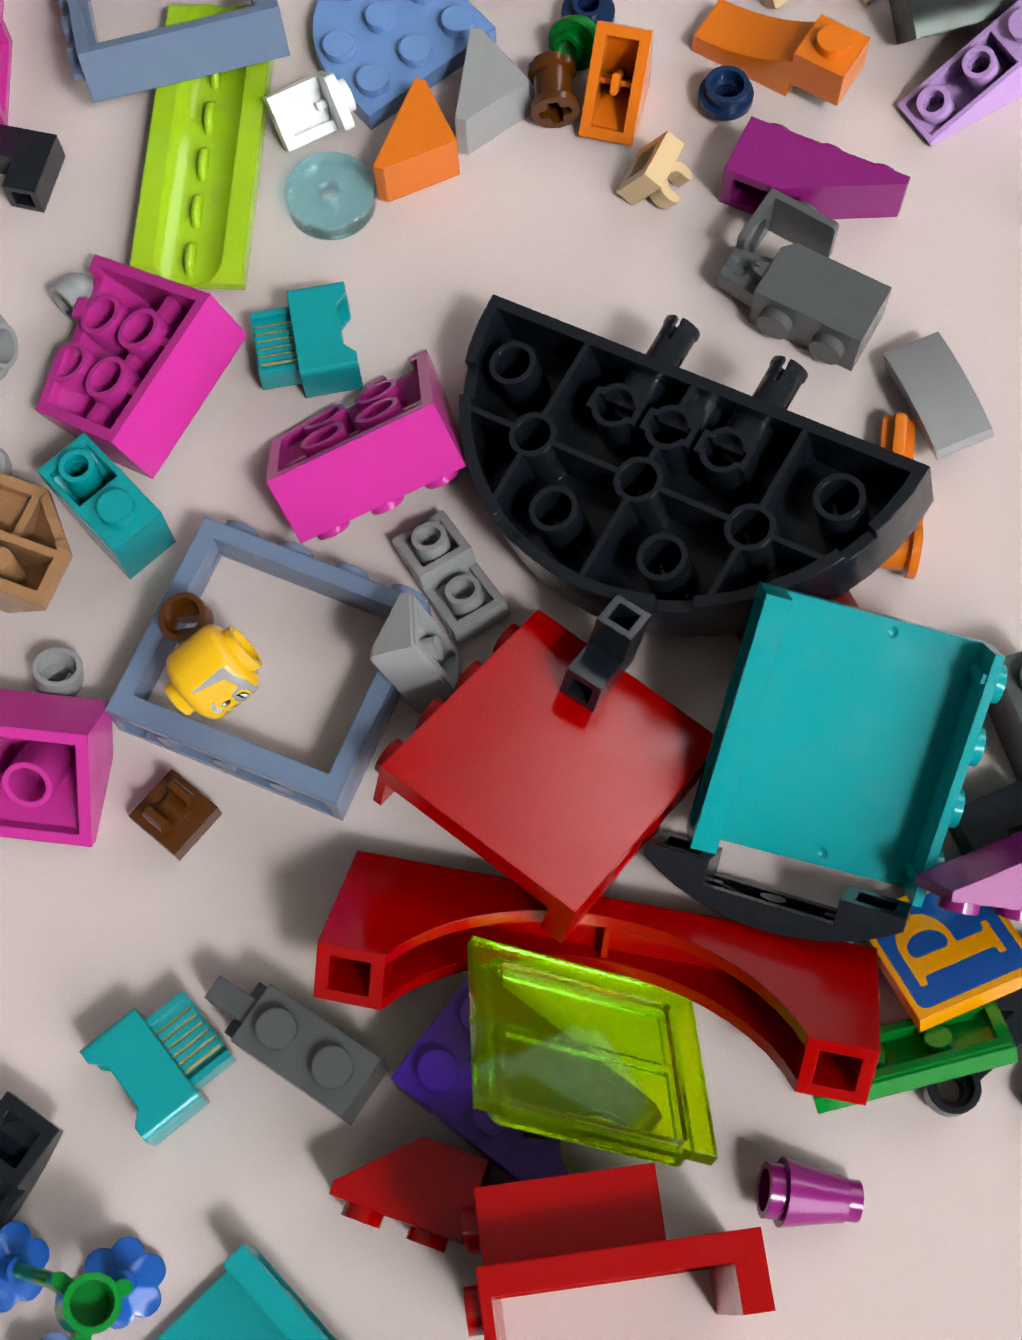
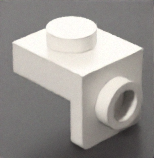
M321 70L262 97L282 145L288 152L338 129L347 131L355 127L351 112L356 110V103L352 92L343 78L337 80L334 73Z

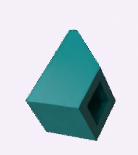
M85 433L81 434L37 470L41 478L90 538L130 580L176 542L161 511Z

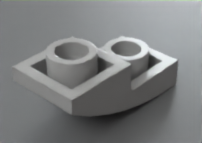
M938 331L884 354L886 371L908 402L912 419L916 422V428L937 460L993 437L992 426L975 391L954 354Z
M444 510L392 539L395 549L410 574L458 645L510 616L506 600L478 565L472 547Z

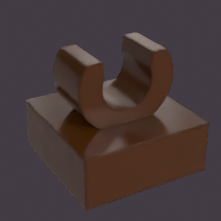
M171 769L132 811L129 817L180 861L222 815V812L213 802Z

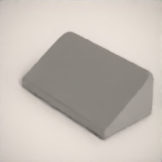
M410 591L400 593L373 644L370 660L417 712L423 713L435 699L439 698L445 702L455 692V686L461 676L460 651L414 594L412 595Z

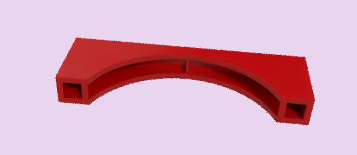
M357 850L317 942L313 997L376 1010H382L397 998L419 986L446 976L473 970L474 968L480 969L514 964H551L602 970L631 977L681 995L728 1021L749 1037L770 1057L784 1074L795 1092L864 1106L867 1103L881 1051L877 948L864 945L785 937L736 921L604 896L599 898L567 938L560 943L540 928L548 907L511 879Z

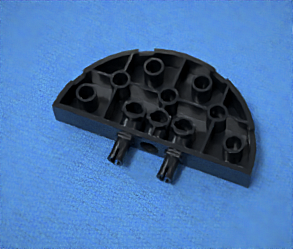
M492 295L478 321L469 344L465 359L468 370L465 378L464 394H459V429L465 461L473 484L487 511L523 564L547 587L566 601L591 615L599 617L612 599L619 594L652 615L645 630L648 633L681 637L721 636L743 633L759 582L832 601L866 579L889 559L916 529L934 501L930 466L787 410L799 388L808 378L807 371L792 359H790L784 370L782 367L786 361L785 356H774L765 375L751 396L680 368L692 346L700 337L698 328L685 318H682L679 326L676 327L675 325L679 320L678 316H666L659 333L646 354L510 300Z

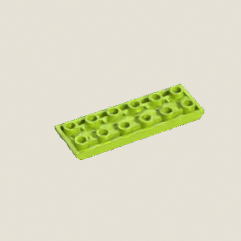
M172 3L168 6L165 27L249 7V5L220 7L210 4ZM274 60L156 88L130 260L131 267L192 288L246 290L268 113L262 97L270 94Z

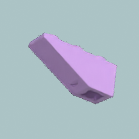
M1022 0L1014 3L897 104L898 108L930 146L935 145L1022 96Z

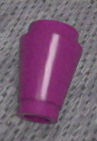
M782 1156L777 1163L765 1161L761 1166L756 1190L757 1211L760 1218L773 1220L777 1228L844 1222L857 1223L861 1219L863 1212L864 1189L860 1180L848 1179L845 1176Z

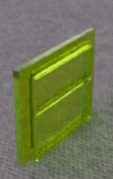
M472 936L468 943V973L474 1109L487 1111L489 1117L499 1125L673 1167L681 1166L685 1160L712 1166L718 1158L693 1002L651 983Z

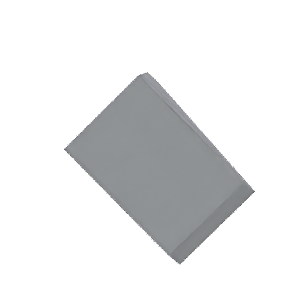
M470 27L455 114L458 154L469 155L530 115L529 78L482 28Z

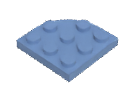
M318 0L313 16V41L320 70L334 73L337 80L343 78L346 81L356 103V110L353 112L371 130L400 110L415 77L426 80L429 88H432L464 65L470 27L482 28L494 42H497L496 27L468 0Z

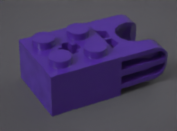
M475 968L390 1078L400 1091L517 1182L569 1174L563 1166L559 1145L565 1131L575 1122L586 1118L602 1119L635 1137L651 1134L661 1121L655 1106ZM490 1054L499 1056L501 1058L499 1062L500 1070L504 1077L496 1084L489 1077L484 1085L474 1082L477 1072L473 1062L482 1055L486 1059Z

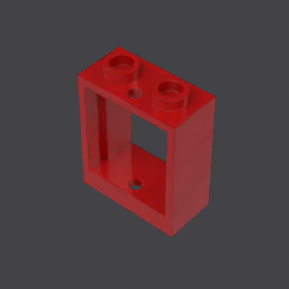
M655 1162L473 1188L475 1205L461 1207L466 1254L481 1253L483 1266L667 1240Z

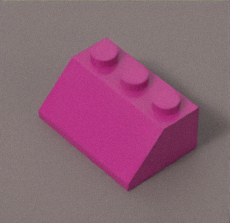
M0 689V837L92 847L94 845L113 761L112 720L105 712L109 701Z

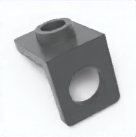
M771 188L740 232L736 248L753 253L767 232L771 231L793 244L798 243L829 258L833 252L839 224L835 220L819 213L810 203L795 200Z

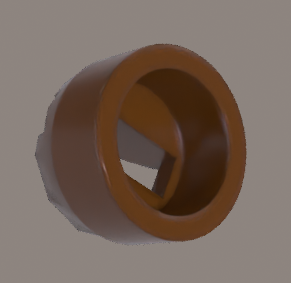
M180 592L169 597L162 605L158 615V624L161 632L178 645L202 626L207 624L214 625L215 621L210 606L201 598L189 592ZM178 623H197L195 627L178 630Z

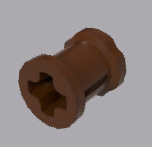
M559 51L544 52L535 56L533 61L527 66L528 78L531 84L534 85L535 98L531 103V118L536 124L545 128H561L570 125L580 115L579 100L573 95L572 80L576 77V62L570 55H565Z

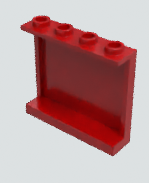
M538 609L521 626L513 623L507 627L497 640L493 648V654L484 663L478 660L472 662L460 676L455 686V692L445 702L439 698L435 699L424 710L416 724V731L405 742L397 738L386 747L375 765V770L379 775L373 800L381 806L395 791L548 907L540 928L562 943L700 780L714 734L626 671L593 713L559 692L567 668L587 643Z
M761 1227L475 1267L478 1285L463 1287L469 1337L484 1335V1340H506L501 1299L707 1269L710 1272L716 1315H750L776 1311Z

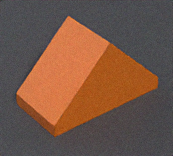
M602 20L597 21L578 136L628 146L633 145L650 84L654 30Z
M415 77L373 164L378 200L389 203L460 175L457 140L426 80Z

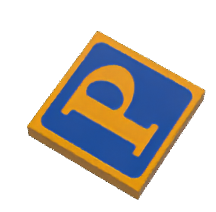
M927 891L922 907L913 906L910 919L903 933L863 941L865 946L877 948L878 967L920 1033L1022 988V938L1009 919L994 913L995 907L981 905L979 915L977 916L960 914L939 907V896ZM906 895L897 899L910 903Z

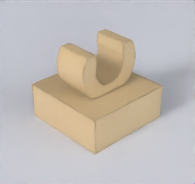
M668 130L638 151L616 193L632 206L648 196L661 209L667 210L677 204L681 197L670 189L668 180L679 188L689 182L693 176L691 170L685 164L676 161L685 144Z

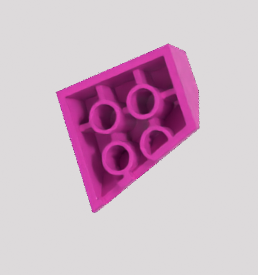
M95 254L88 270L95 277L92 294L89 299L87 297H78L71 316L78 324L71 342L58 349L35 410L76 438L85 433L114 463L153 479L248 334L210 293Z
M427 350L409 359L414 370L401 378L387 380L382 375L365 385L366 390L356 397V404L352 407L345 409L343 404L331 405L271 441L266 483L300 543L316 536L320 540L334 537L349 526L350 520L369 511L374 515L385 513L399 505L404 499V495L423 486L427 489L441 487L457 476L459 469L466 467L459 425Z

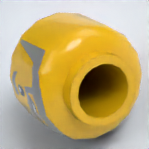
M207 624L202 626L167 656L165 667L170 682L164 686V689L172 703L183 714L190 716L196 711L207 719H221L257 691L260 683L258 669L263 666V662L250 641L237 628L230 625L224 630L217 625Z

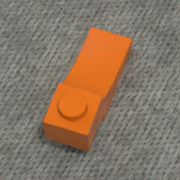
M718 0L693 35L691 51L722 66H735L743 70L750 80L785 97L794 85L837 106L864 67L871 37L822 14L816 22L792 21L770 17L739 7L725 0Z

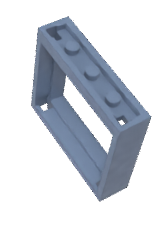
M58 0L63 14L61 23L69 47L66 48V52L72 66L76 83L87 82L93 103L290 56L277 0H251L252 6L103 42L98 40L91 0Z
M205 517L117 685L105 712L118 729L343 821L401 697L400 692L378 669L329 774L149 702L148 699L165 668L167 656L174 650L177 644L161 632L158 624L159 611L169 597L180 592L193 593L200 598L221 556L386 620L400 593L410 591L432 617L430 603L425 601L422 594L406 585L395 583L390 588L371 581L364 571L354 565L337 562L335 566L314 559V555L309 550L294 542L282 541L278 545L259 538V534L254 529L239 521L228 520L226 524ZM178 623V630L185 629L187 623Z

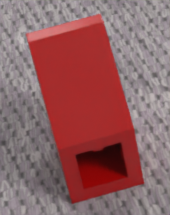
M423 1136L334 1180L329 1195L345 1201L341 1215L380 1229L384 1216L410 1225L405 1239L445 1253L449 1240L462 1245L465 1244L461 1207L475 1205L473 1188L485 1185L491 1163L488 1159Z

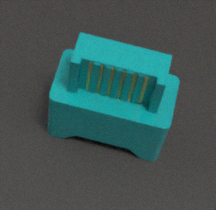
M344 281L286 291L288 307L249 313L259 369L258 373L263 390L303 384L306 398L364 388L357 353L346 346L343 340L342 330L351 320Z
M181 991L148 1018L139 1010L133 1008L79 1051L88 1064L97 1065L102 1071L112 1072L138 1108L135 1122L136 1131L145 1142L154 1146L161 1143L210 1103L201 1089L237 1061L236 1057L196 1004L184 991Z

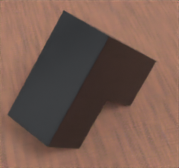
M0 124V174L6 175L2 188L12 207L45 212L66 156L56 134Z
M617 594L596 619L588 643L567 668L559 692L593 713L633 662L652 615Z
M1022 780L965 804L959 824L955 828L948 827L962 856L1022 830Z

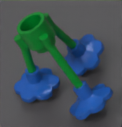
M13 1220L7 1221L0 1226V1313L9 1311L18 1300H33L40 1294L43 1287L51 1289L57 1294L54 1306L55 1315L62 1328L70 1333V1338L63 1332L51 1331L45 1334L41 1340H91L92 1335L106 1331L109 1327L113 1329L124 1328L135 1316L148 1317L158 1310L161 1304V1293L158 1286L165 1277L166 1266L163 1259L157 1254L146 1253L139 1239L131 1236L123 1237L111 1249H95L88 1255L85 1261L84 1268L86 1273L71 1278L62 1271L53 1272L43 1269L50 1257L49 1247L44 1240L31 1237L30 1230L25 1223Z

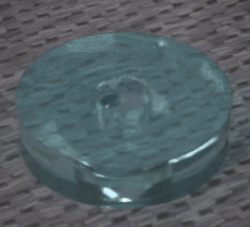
M322 152L309 156L294 167L285 184V199L293 223L303 233L316 239L339 240L352 236L367 225L375 211L376 195L372 175L360 160L349 154ZM329 193L338 194L336 197L331 199L323 198L326 194Z

